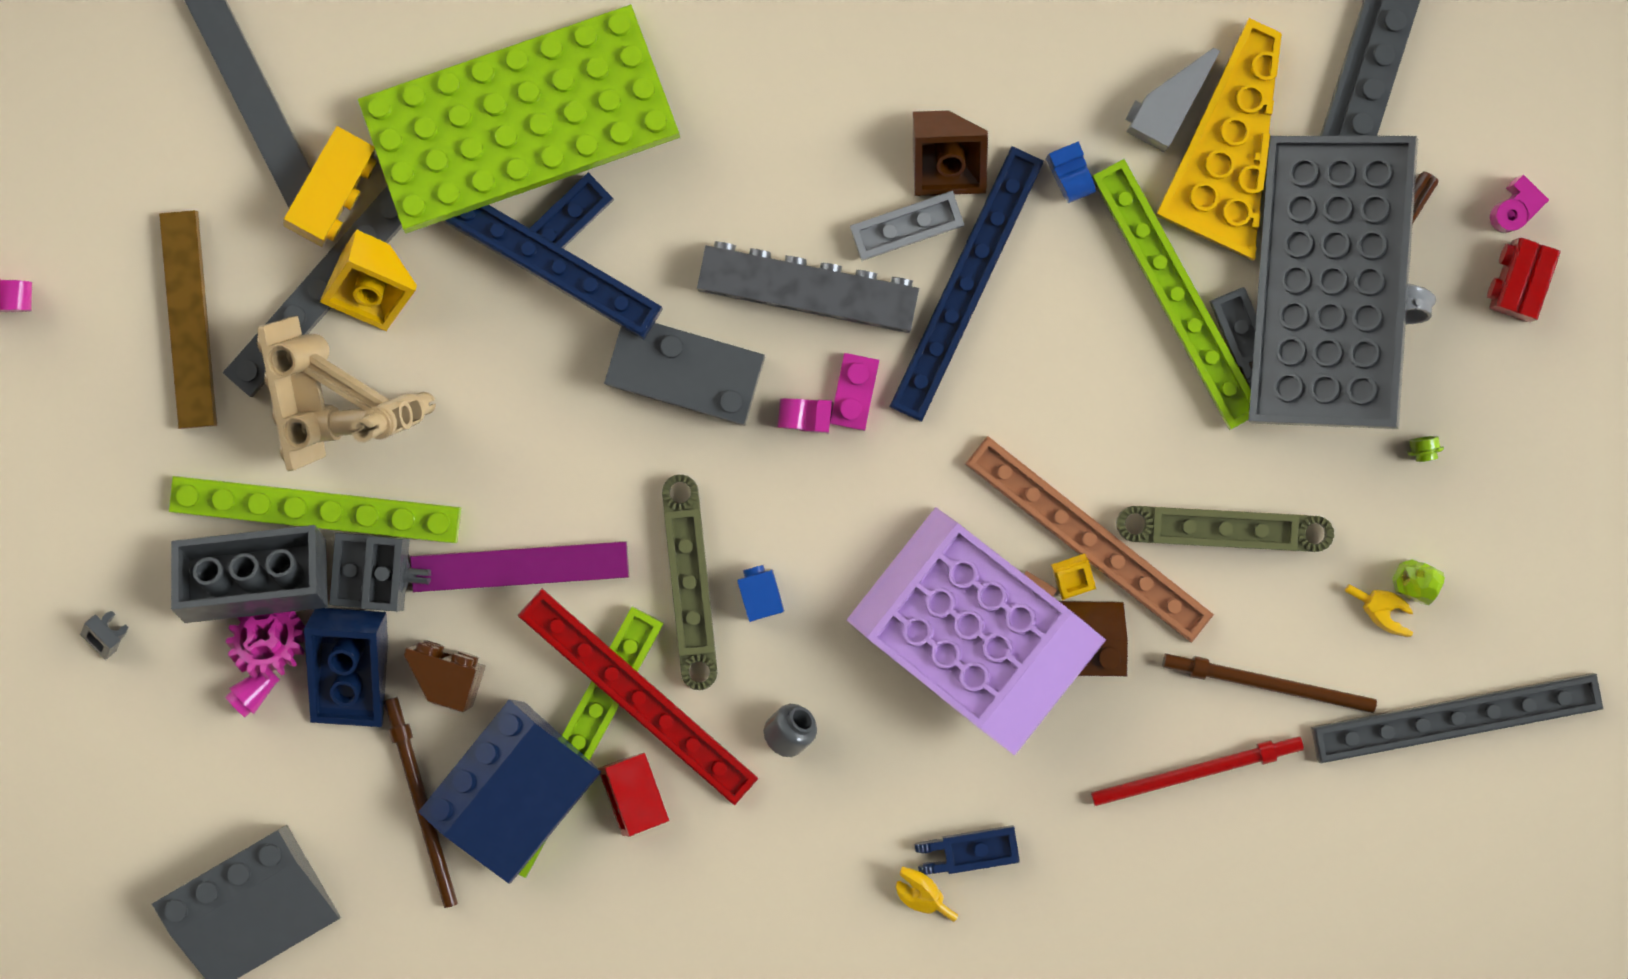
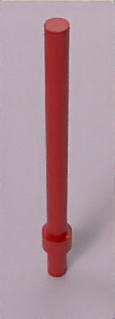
M1300 736L1272 743L1270 740L1258 743L1257 748L1091 792L1094 806H1099L1261 762L1262 765L1277 761V757L1304 750V746Z

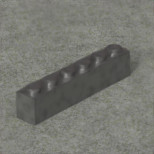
M715 241L714 247L705 245L697 285L698 291L910 333L919 292V288L912 287V280L892 277L891 282L876 280L877 273L856 270V274L851 275L841 273L842 266L822 262L820 268L807 266V260L800 257L786 255L785 261L770 258L771 252L750 248V252L747 254L735 251L736 245Z

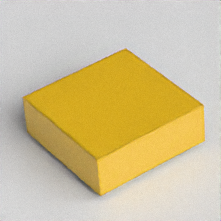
M1085 553L1051 564L1062 600L1096 589L1089 560Z

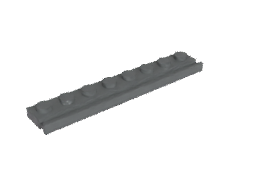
M1363 0L1320 136H1377L1420 0Z

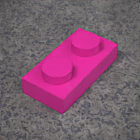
M844 353L830 424L865 431L879 365L878 359Z

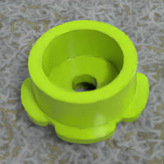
M1439 436L1420 437L1409 440L1411 450L1407 453L1409 456H1415L1416 462L1438 459L1437 452L1443 451L1444 446H1440Z

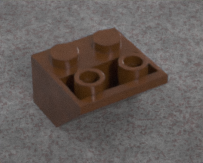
M428 640L407 647L404 656L427 701L460 712H465L473 707L486 665L477 663L478 656L462 651L451 655L443 652L445 646Z

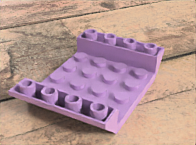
M936 507L847 618V621L867 639L1013 755L1017 754L1106 641L1105 638L1067 607Z

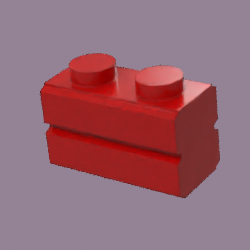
M1525 238L1514 239L1511 245L1505 244L1499 257V264L1503 265L1499 279L1494 278L1487 292V298L1492 299L1489 309L1525 322L1537 321L1561 251Z

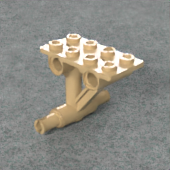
M298 316L288 317L259 326L257 329V345L263 355L266 369L265 383L270 390L273 403L272 417L277 425L281 442L279 448L280 456L285 462L287 471L297 470L326 457L324 442L339 440L342 436L352 435L359 442H367L372 438L382 440L419 424L423 420L424 415L431 414L435 410L436 404H428L435 400L432 394L428 392H421L417 395L405 394L389 400L327 361L329 357L327 341L318 334L302 335ZM321 384L359 408L340 411L333 405L325 404Z

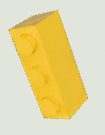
M336 126L285 215L283 226L320 247H323L327 239L334 241L343 225V222L338 220L344 208L348 210L353 208L361 192L356 189L362 177L368 180L378 163V160L373 158L375 155L374 146Z

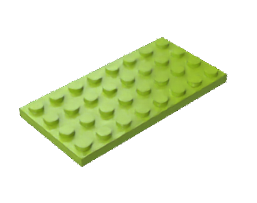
M632 5L604 13L358 99L405 234L680 138L679 130Z

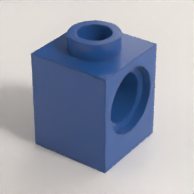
M764 565L743 570L744 578L738 579L737 582L749 622L784 612L773 569L765 571Z

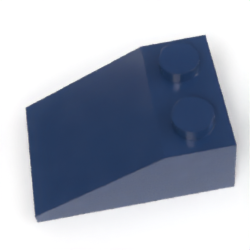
M333 608L314 609L304 628L310 723L382 727L388 652L387 613Z

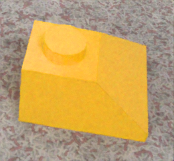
M356 229L341 252L320 303L387 331L416 291L417 285L390 244Z

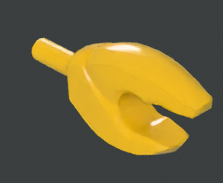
M1351 584L1347 585L1345 592L1364 602V611L1379 628L1398 636L1411 637L1413 635L1411 630L1403 627L1399 622H1394L1390 617L1391 611L1395 608L1413 615L1412 608L1401 596L1386 590H1373L1368 595Z
M904 866L900 869V876L911 885L910 887L902 881H897L895 886L900 900L905 905L915 911L927 914L937 910L952 922L956 921L958 914L942 903L943 894L930 877Z

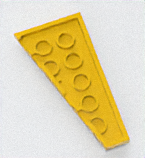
M1249 18L1157 210L1156 216L1254 261L1256 258V239L1260 224L1261 197L1264 190L1270 139L1269 129L1273 113L1275 78L1278 71L1282 33Z

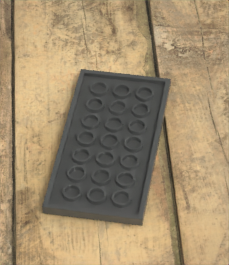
M1270 136L1249 408L1250 423L1399 429L1418 150L1417 136Z

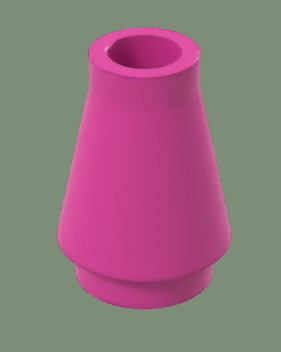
M261 672L256 678L248 676L230 687L231 692L225 698L245 718L251 712L255 714L280 679L273 672L271 678L267 680Z

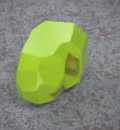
M1411 559L1399 564L1392 580L1395 592L1420 604L1430 605L1437 598L1444 584L1445 576L1442 571L1435 567Z

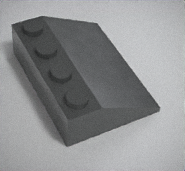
M288 825L278 829L152 903L170 936L205 979H238L341 918Z

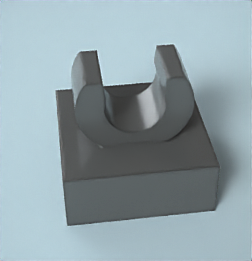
M113 611L107 612L102 619L95 614L84 623L80 634L105 660L117 651L121 639L128 630L126 624L119 630H111L108 627V623L115 616Z

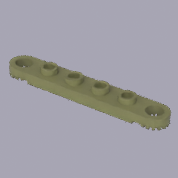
M680 474L670 477L662 489L681 676L684 683L693 690H704L715 682L718 669L701 508L696 482L691 477ZM677 482H684L690 487L691 496L684 503H677L670 496V489ZM695 662L706 663L710 670L708 679L703 682L694 681L689 675L690 666Z
M1130 506L1120 512L1116 521L1118 533L1122 538L1131 542L1320 552L1327 549L1332 544L1334 538L1332 524L1324 517L1312 515ZM1134 513L1141 515L1145 521L1143 531L1136 535L1128 532L1125 526L1127 517ZM1314 523L1321 525L1324 529V538L1318 544L1308 542L1305 535L1308 526Z

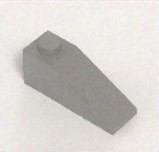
M1215 48L1211 49L1149 93L1142 103L1135 100L1125 119L1131 123L1126 132L1165 152L1172 143L1220 51Z

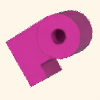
M1518 176L1506 187L1512 196L1508 200L1498 203L1491 210V225L1502 233L1519 230L1549 199L1526 176Z
M0 279V312L32 311V282Z
M781 398L777 427L829 434L832 400Z

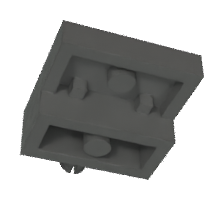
M335 533L329 605L395 612L404 611L405 590L408 584L421 583L429 585L431 578L417 577V575L431 576V570L410 568L408 561L409 539Z

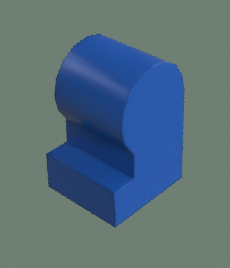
M1079 141L1051 152L1046 157L1053 176L1068 203L1096 192L1095 184L1086 166L1087 164L1083 157L1084 153Z

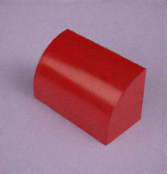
M645 753L633 755L598 768L602 771L600 777L622 836L630 837L670 821Z

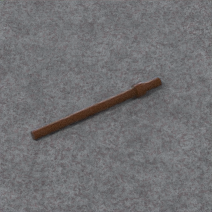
M1165 653L1163 658V668L1189 673V676L1192 678L1205 680L1206 677L1370 713H1374L1377 706V699L1217 665L1209 663L1207 658L1194 656L1193 659L1167 653Z
M398 697L384 700L391 728L388 731L392 743H396L443 906L444 908H449L457 905L458 902L436 828L418 812L428 799L410 738H413L410 724H405Z

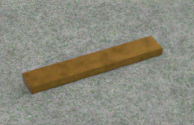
M198 211L159 213L178 429L217 426Z

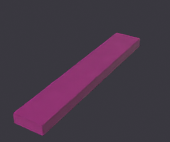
M627 541L410 556L411 568L431 570V576L417 575V577L431 578L430 584L412 583L413 592L630 577Z

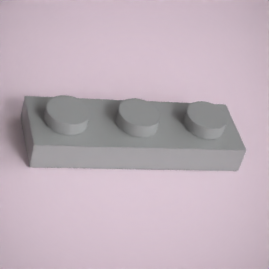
M950 191L851 225L850 229L861 261L958 229L964 226V222L954 193Z

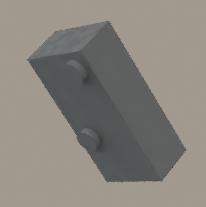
M654 323L644 340L621 327L604 384L745 426L765 355L658 323Z
M316 525L171 541V610L184 623L328 608L326 539Z

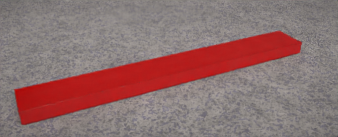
M543 588L520 611L518 617L734 806L759 779Z

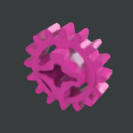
M295 611L237 617L240 624L238 626L230 625L228 628L234 635V637L226 639V644L231 649L228 655L233 662H236L235 665L242 673L247 671L252 678H256L261 672L266 680L270 679L274 670L282 676L285 674L284 665L289 664L293 667L297 665L293 659L295 654L304 655L305 651L299 643L305 642V635L302 631L305 625L300 618H297L298 615Z

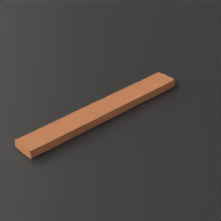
M989 436L984 439L965 463L966 466L1079 555L1085 553L1090 564L1192 643L1213 617L1214 614Z

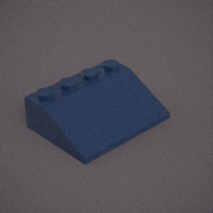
M509 699L418 812L443 836L508 884H511L602 771L528 704L523 701Z

